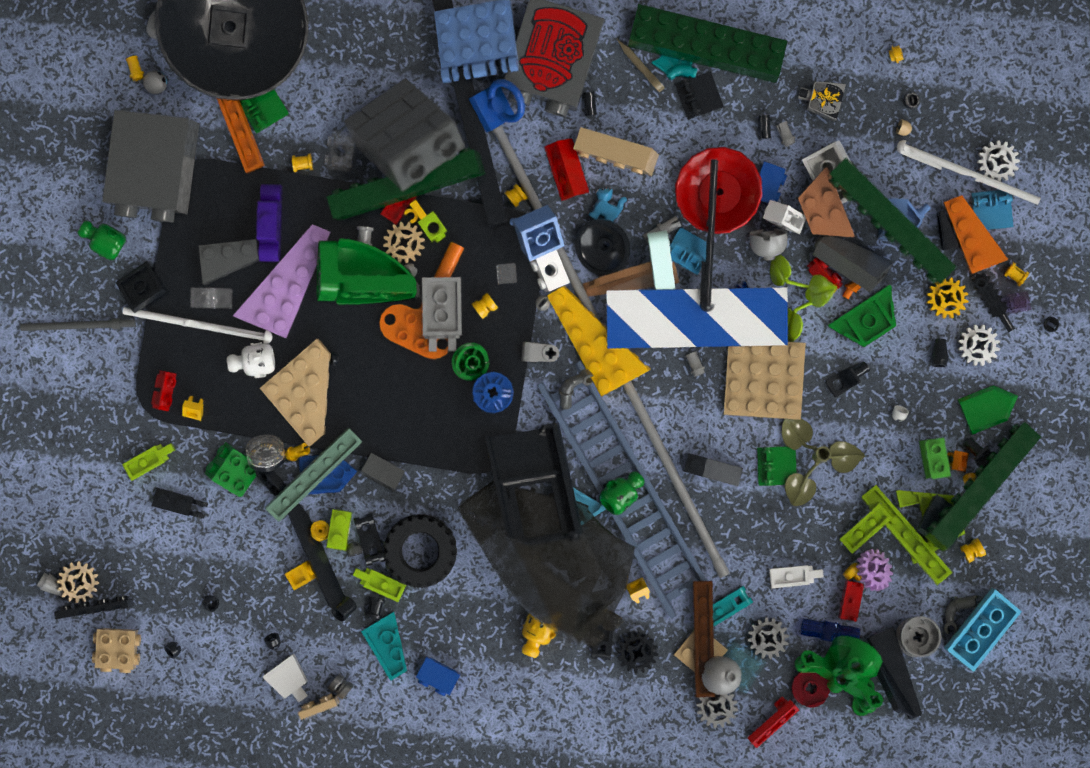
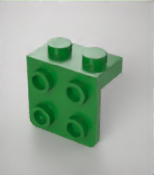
M227 442L218 449L217 455L207 465L204 473L213 482L238 497L244 495L256 477L255 470L247 463L248 457L237 451Z

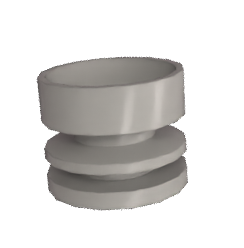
M923 616L908 618L901 622L896 630L901 651L907 656H929L940 646V629L930 618ZM915 633L920 634L921 636L920 638H918V641L913 640Z

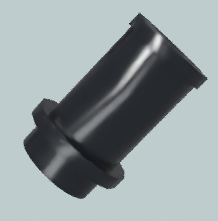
M595 92L583 93L582 99H584L585 116L597 115L595 101L597 95H595Z
M760 115L757 120L759 122V139L772 138L770 126L772 119H770V115Z

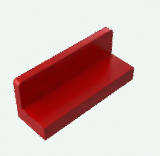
M573 139L559 140L544 146L561 201L589 193L578 154L573 149Z

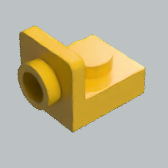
M308 560L285 573L293 590L316 578Z

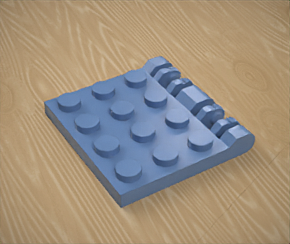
M497 0L434 11L443 83L452 82L451 70L453 80L459 81V66H463L465 79H471V64L474 78L488 76L487 62H489L491 74L495 75L497 74L495 60L500 59L503 73L508 72L507 58L510 71H519L510 0Z

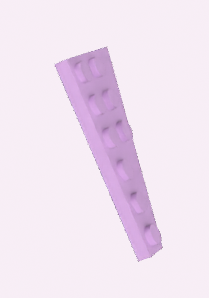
M312 224L233 316L287 338L317 267L319 240L327 241L331 232Z

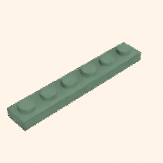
M348 427L267 504L265 509L280 522L362 441Z

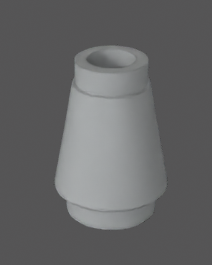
M44 572L37 584L41 588L40 590L59 596L64 593L63 590H57L61 587V584L56 583L58 579L49 573L48 575Z

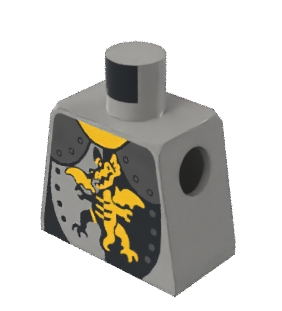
M814 82L812 90L800 88L798 99L809 101L808 111L835 122L846 84Z

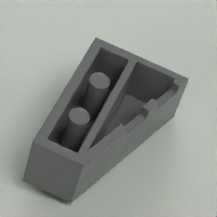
M254 239L200 245L199 254L203 284L208 285L228 274L258 262L259 241Z

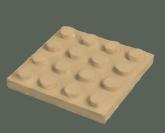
M788 342V345L728 346L724 415L801 420L806 343Z

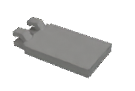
M461 277L422 278L423 336H425V339H429V352L437 351V339H448V351H456V339L462 335Z

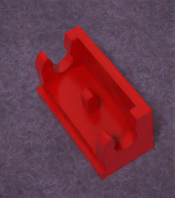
M845 580L838 618L857 622L864 583Z

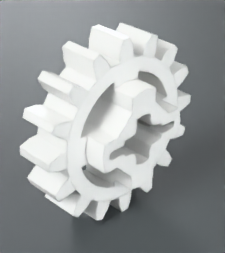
M1000 140L996 141V145L990 142L989 148L984 146L982 148L984 153L978 154L982 158V160L977 161L978 164H982V167L978 170H984L985 173L983 175H989L990 178H996L997 181L1001 182V178L1007 181L1008 175L1013 177L1015 175L1013 170L1017 171L1019 169L1015 166L1016 163L1020 162L1019 159H1015V156L1019 153L1012 152L1014 146L1008 148V142H1004L1001 145ZM999 149L997 154H989L990 151ZM1000 157V161L1003 162V164L997 166V162L995 161V159ZM986 162L990 164L991 170L987 167ZM1002 168L1008 170L1003 174H998Z
M973 325V330L968 327L966 328L967 334L961 333L963 340H958V343L962 344V347H959L958 350H963L961 358L967 357L966 363L972 360L973 366H977L978 362L981 366H984L985 361L987 363L992 362L991 357L997 358L994 352L1000 351V348L996 347L1000 340H995L997 333L991 334L992 328L985 330V325H981L980 329H978L977 325ZM976 333H983L986 337H979ZM968 338H969L970 341H971L969 348H967V340H968ZM986 341L981 346L982 350L980 348L972 350L977 345V342ZM989 343H991L990 352L987 350ZM978 353L982 358H975L972 354Z

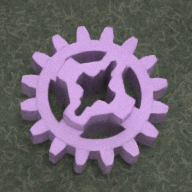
M870 549L861 553V557L857 559L860 564L856 565V568L860 570L857 575L862 577L860 582H865V588L870 587L871 591H880L889 587L888 583L892 582L889 576L893 575L889 569L892 565H888L889 558L885 559L884 552L879 553V549Z

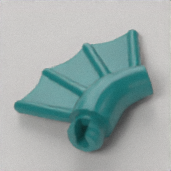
M664 55L652 61V64L665 72L670 80L678 76L695 78L698 71L697 68L692 67V62Z

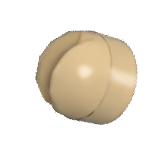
M903 119L899 121L898 126L901 127L900 129L897 127L896 134L901 136L910 134L912 131L911 124Z

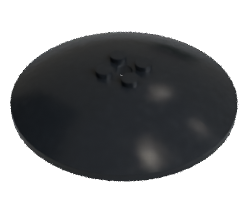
M157 0L154 20L155 34L160 51L172 71L196 91L223 100L252 99L277 88L298 66L308 39L309 23L304 0ZM225 23H233L234 31L228 32L224 27Z

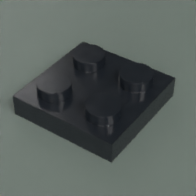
M148 261L115 282L134 313L166 293L165 288Z

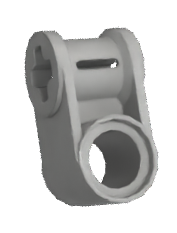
M522 342L521 361L553 362L559 357V350L555 345ZM549 348L550 351H553V355H550V357L545 355V351H549Z

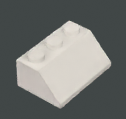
M836 141L802 159L812 181H814L824 168L828 167L829 172H831L845 157L849 161L850 159L841 142ZM838 187L837 192L843 204L848 200L842 195L844 192Z

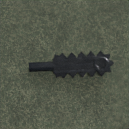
M985 272L982 274L976 273V277L971 279L974 283L973 288H978L976 294L982 295L981 301H986L984 307H990L989 313L992 314V318L999 317L1007 331L1011 332L1015 328L1006 315L1009 308L1006 306L1007 302H1002L1003 296L997 295L999 289H994L995 283L989 282L991 276H986Z

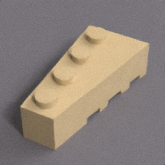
M580 127L573 148L580 157L589 159V156L596 158L595 161L603 164L609 162L614 164V167L620 169L628 168L634 173L640 175L643 173L649 176L653 175L659 156L650 147Z

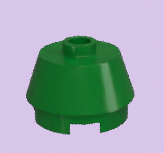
M466 343L455 351L452 358V367L459 378L467 381L476 380L487 372L489 357L481 345Z

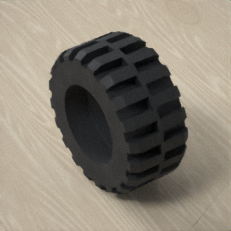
M417 514L401 519L388 532L383 545V558L391 575L403 585H408L412 588H427L438 584L447 577L456 561V540L451 529L442 520L431 515ZM415 533L430 535L438 545L436 561L425 569L411 567L406 563L402 555V547L405 540Z

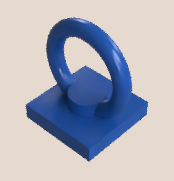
M505 79L495 80L490 87L469 98L486 133L505 122L515 123L519 121L525 112V101L522 93L516 85ZM501 87L507 88L514 95L517 101V112L515 114Z

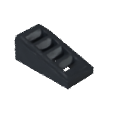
M944 210L937 212L941 248L943 250L959 248L958 240Z

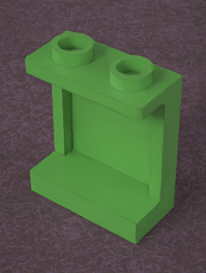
M944 438L919 441L925 479L951 476Z

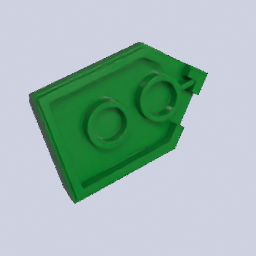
M992 385L957 400L973 435L1008 421L1018 396Z

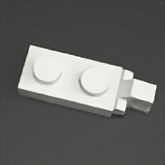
M808 565L769 569L771 588L810 585V583H814V578L824 577L822 569L813 570V567Z

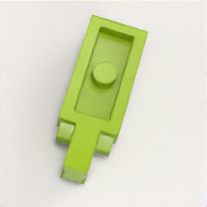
M171 443L165 447L159 444L122 465L130 480L134 481L169 460L167 455L176 449Z
M356 568L353 576L361 579L360 584L364 585L363 587L396 602H399L406 587L400 581L373 569L366 568V571H362Z

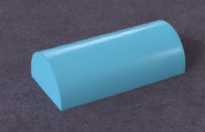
M991 588L945 645L944 649L974 672L1022 611L997 590Z

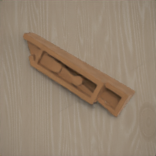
M651 261L583 283L584 289L588 297L607 294V291L637 290L654 287ZM672 262L674 283L677 284L679 283L675 263Z

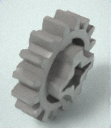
M764 617V622L758 619L757 626L751 625L754 630L748 631L752 636L747 641L753 643L749 646L750 649L756 648L754 654L761 653V658L763 659L765 655L772 659V654L779 657L778 651L785 652L783 645L789 644L785 641V638H788L789 635L784 634L787 628H781V621L776 624L775 618L768 621V618ZM766 625L772 626L769 630H763L761 628ZM778 631L781 635L780 643L777 641L776 636L778 634ZM763 632L767 635L772 634L771 638L773 639L775 644L770 641H767L765 643L764 635H762L761 633ZM756 633L760 635V642L758 643V645L755 640ZM773 646L775 648L770 651L764 650L766 647Z
M734 694L719 695L718 698L712 700L709 697H698L701 703H696V706L701 708L697 711V714H702L700 720L704 721L706 719V725L709 726L713 723L714 728L717 727V724L724 728V722L730 725V717L736 718L733 711H738V708L734 707L738 703L737 700H732ZM726 698L729 701L730 710L725 707ZM710 703L715 705L720 703V706L724 711L716 710V712H714V707ZM704 705L710 709L708 716L705 713ZM720 715H724V716H725V717L722 718V719L715 720L717 716H720Z

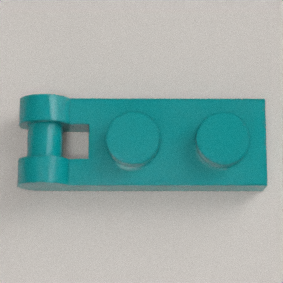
M744 585L713 604V627L753 603L752 598L747 596ZM737 596L742 600L738 605L734 600Z

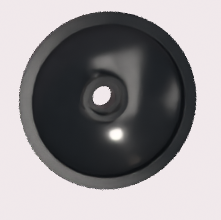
M594 219L583 225L577 233L575 240L576 254L582 265L589 271L598 275H609L618 272L626 265L630 256V242L625 231L615 222L608 219ZM605 241H608L610 246H606Z

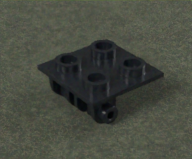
M711 71L698 75L695 78L683 79L675 84L688 120L724 107Z

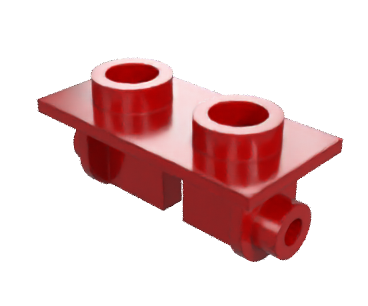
M817 257L807 265L808 271L813 276L822 275L830 283L837 286L838 289L843 285L840 275L836 272L833 273L829 265Z
M160 370L159 374H157L155 387L161 389L160 392H153L152 408L169 411L172 404L173 389L176 385V373Z

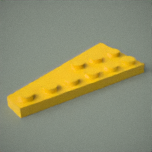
M566 286L547 295L585 368L594 375L591 379L601 397L651 370L628 348L607 349V326L601 323L595 317L596 315L589 311Z

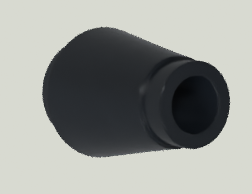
M935 339L930 358L931 366L947 367L949 358L946 339Z

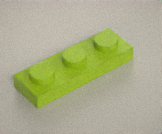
M881 502L840 538V541L853 554L895 516Z

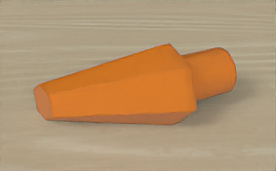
M853 281L845 284L846 290L842 296L849 300L852 293H857L861 286Z

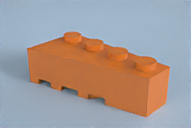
M962 195L943 203L971 274L1008 260Z

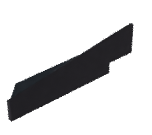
M890 627L876 632L868 637L867 641L881 656L882 664L877 676L893 710L897 713L906 714L908 719L921 716L922 712L894 628Z

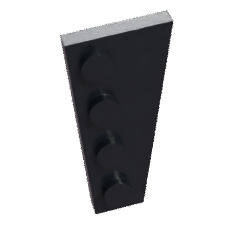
M127 595L116 597V601L109 602L108 599L97 600V604L94 605L84 602L78 603L76 608H71L70 605L60 606L59 610L54 612L55 619L120 608L125 609L134 606L133 598L128 599Z

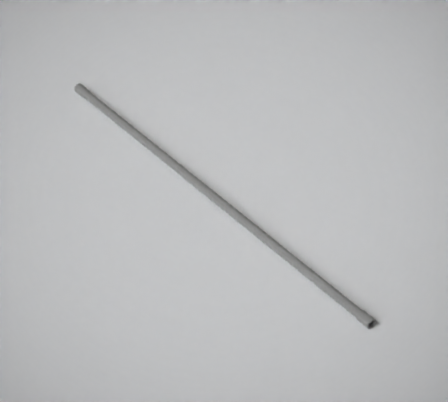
M498 126L492 132L496 135L533 210H537L542 205L503 130V126ZM564 248L557 249L576 295L581 303L589 311H592L600 321ZM629 381L623 387L693 522L719 578L730 574L716 549L633 383Z

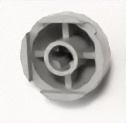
M764 229L751 231L749 234L751 249L756 255L762 256L764 260H774L775 256L782 254L787 247L788 236L786 230L774 229V231H764Z
M715 656L705 663L702 680L708 691L718 695H726L738 688L742 673L736 661L729 657Z

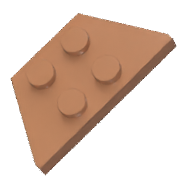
M826 167L798 197L812 234L854 237V232L837 189L828 181L830 178L827 175L830 172L828 167Z

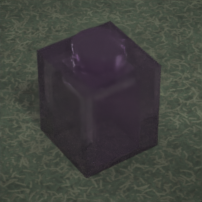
M1028 291L1005 296L1007 307H1009V314L1031 310Z

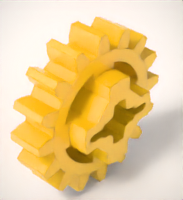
M950 277L948 282L945 279L941 284L937 285L935 283L936 287H929L932 292L926 294V296L930 297V300L926 303L932 304L929 310H936L935 316L941 313L942 319H945L947 315L952 319L954 317L953 313L959 316L961 315L959 310L966 309L963 303H968L969 301L964 299V296L969 294L967 292L963 293L965 285L960 287L959 280L953 283V278ZM945 285L950 286L946 291L940 289V287ZM957 291H958L959 296H960V301H959V300L957 299V297H956V292H957ZM950 294L951 301L945 302L946 298L943 296ZM935 296H937L939 299L938 306L935 301ZM947 306L955 307L952 311H944Z

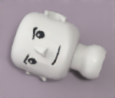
M262 342L250 343L251 346H246L242 349L241 355L231 354L227 357V365L230 372H237L239 369H243L248 376L262 378L275 370L272 346L262 344Z

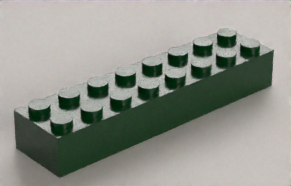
M638 4L628 47L777 83L788 41Z
M470 147L459 151L460 154L446 160L426 174L422 180L415 182L404 191L387 176L383 179L378 177L367 180V184L356 183L350 185L348 190H334L331 192L332 195L327 196L332 217L336 220H344L485 175L480 153L470 149Z

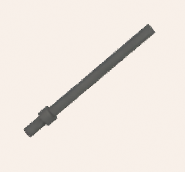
M112 318V320L21 323L20 329L21 331L95 328L120 330L122 327H136V320Z

